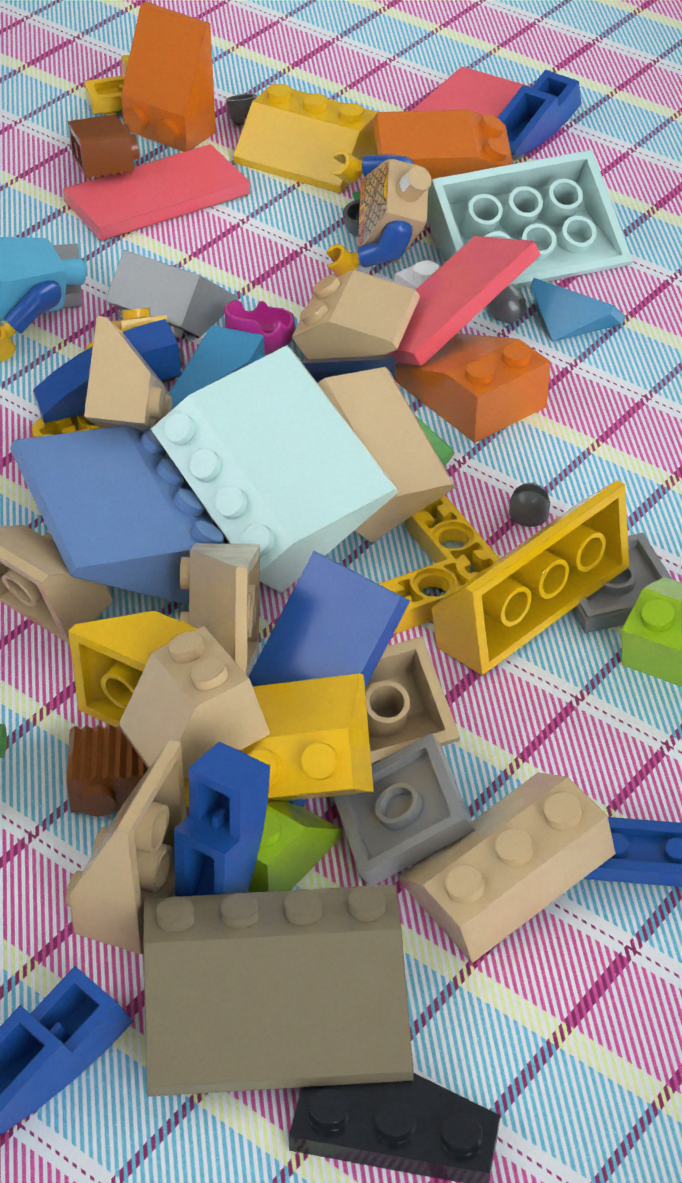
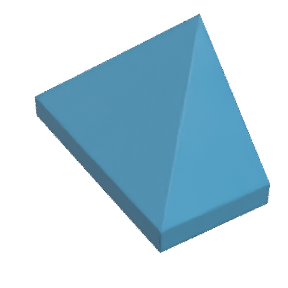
M533 278L530 285L552 342L622 325L626 317L614 305L543 280Z

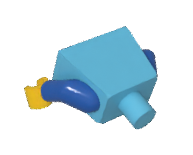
M0 237V321H7L3 326L0 325V362L10 359L15 353L16 346L11 337L16 332L22 334L39 315L60 310L65 305L66 286L83 285L85 283L86 269L81 258L61 259L48 239Z

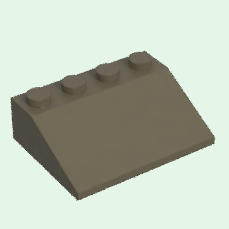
M396 884L144 899L143 947L147 1097L413 1081L414 1071L402 928Z

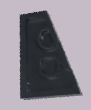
M415 1073L413 1081L302 1087L289 1133V1151L459 1183H490L499 1133L500 1115Z

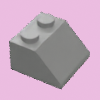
M124 250L105 301L120 308L118 316L121 318L122 310L149 308L150 317L167 315V322L174 336L181 339L184 332L201 337L211 325L215 324L224 315V307L233 300H236L237 296L201 275Z

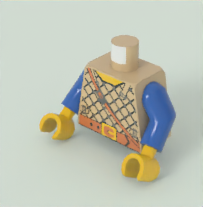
M337 151L333 158L345 165L341 170L331 171L332 174L347 183L356 182L362 173L365 177L361 180L357 252L351 253L341 244H335L327 250V255L335 262L328 264L327 267L340 276L356 270L360 264L363 268L389 261L397 263L426 224L428 188L432 182L428 170L425 167L414 165V162L406 156L396 154L365 155L363 160H358L346 151Z

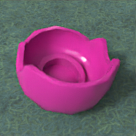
M233 300L224 307L225 327L264 335L265 355L283 348L293 339L292 336L296 330L294 315L284 308L268 307L264 301H259L254 310L246 311L239 300Z

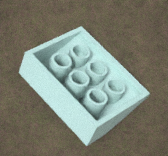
M592 150L432 179L431 186L428 189L427 220L434 241L446 261L474 236L535 241L540 255L512 282L517 288L531 285L533 278L548 282L628 266L633 262Z
M287 345L188 395L151 428L229 543L260 544V582L280 593L300 578L313 551L324 556L399 493L309 371Z

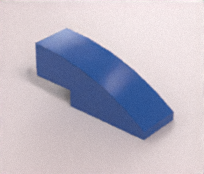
M544 70L532 87L522 85L498 117L506 125L511 155L513 157L529 153L542 145L571 118L582 104L578 80Z
M166 319L122 332L160 380L182 375L178 342ZM93 346L56 369L33 389L34 399L44 423L84 414Z
M219 741L189 767V816L174 828L175 896L248 893L264 829L269 792L270 765Z
M76 966L66 974L31 1013L20 1005L0 1026V1135L38 1110L73 1082L133 1023L122 1007Z

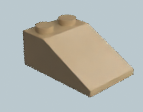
M195 543L190 549V557H181L180 588L181 590H189V611H181L180 621H184L197 629L205 626L243 672L249 676L259 652L260 544Z
M173 740L167 742L123 803L109 828L103 827L99 831L94 842L92 857L83 872L76 871L72 876L66 891V905L71 908L74 934L138 954H142L144 951V899L173 897L175 894L174 828L187 818L180 742Z

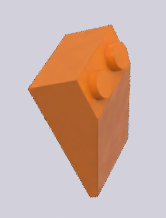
M146 1L140 5L121 93L124 125L127 124L131 133L183 152L192 150L216 133L210 23Z
M470 109L377 112L373 118L378 155L396 154L406 156L414 162V165L425 167L431 176V180L513 164L506 125L491 114L482 115Z
M457 333L422 367L395 362L396 383L474 443L547 407L550 361L520 339Z

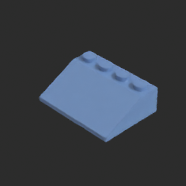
M116 426L13 441L10 446L13 457L72 577L189 605V590H181L180 588L181 557H190V549L195 543L225 544L223 541L224 537L221 531L215 527L204 505L151 429H145L143 432L127 426Z

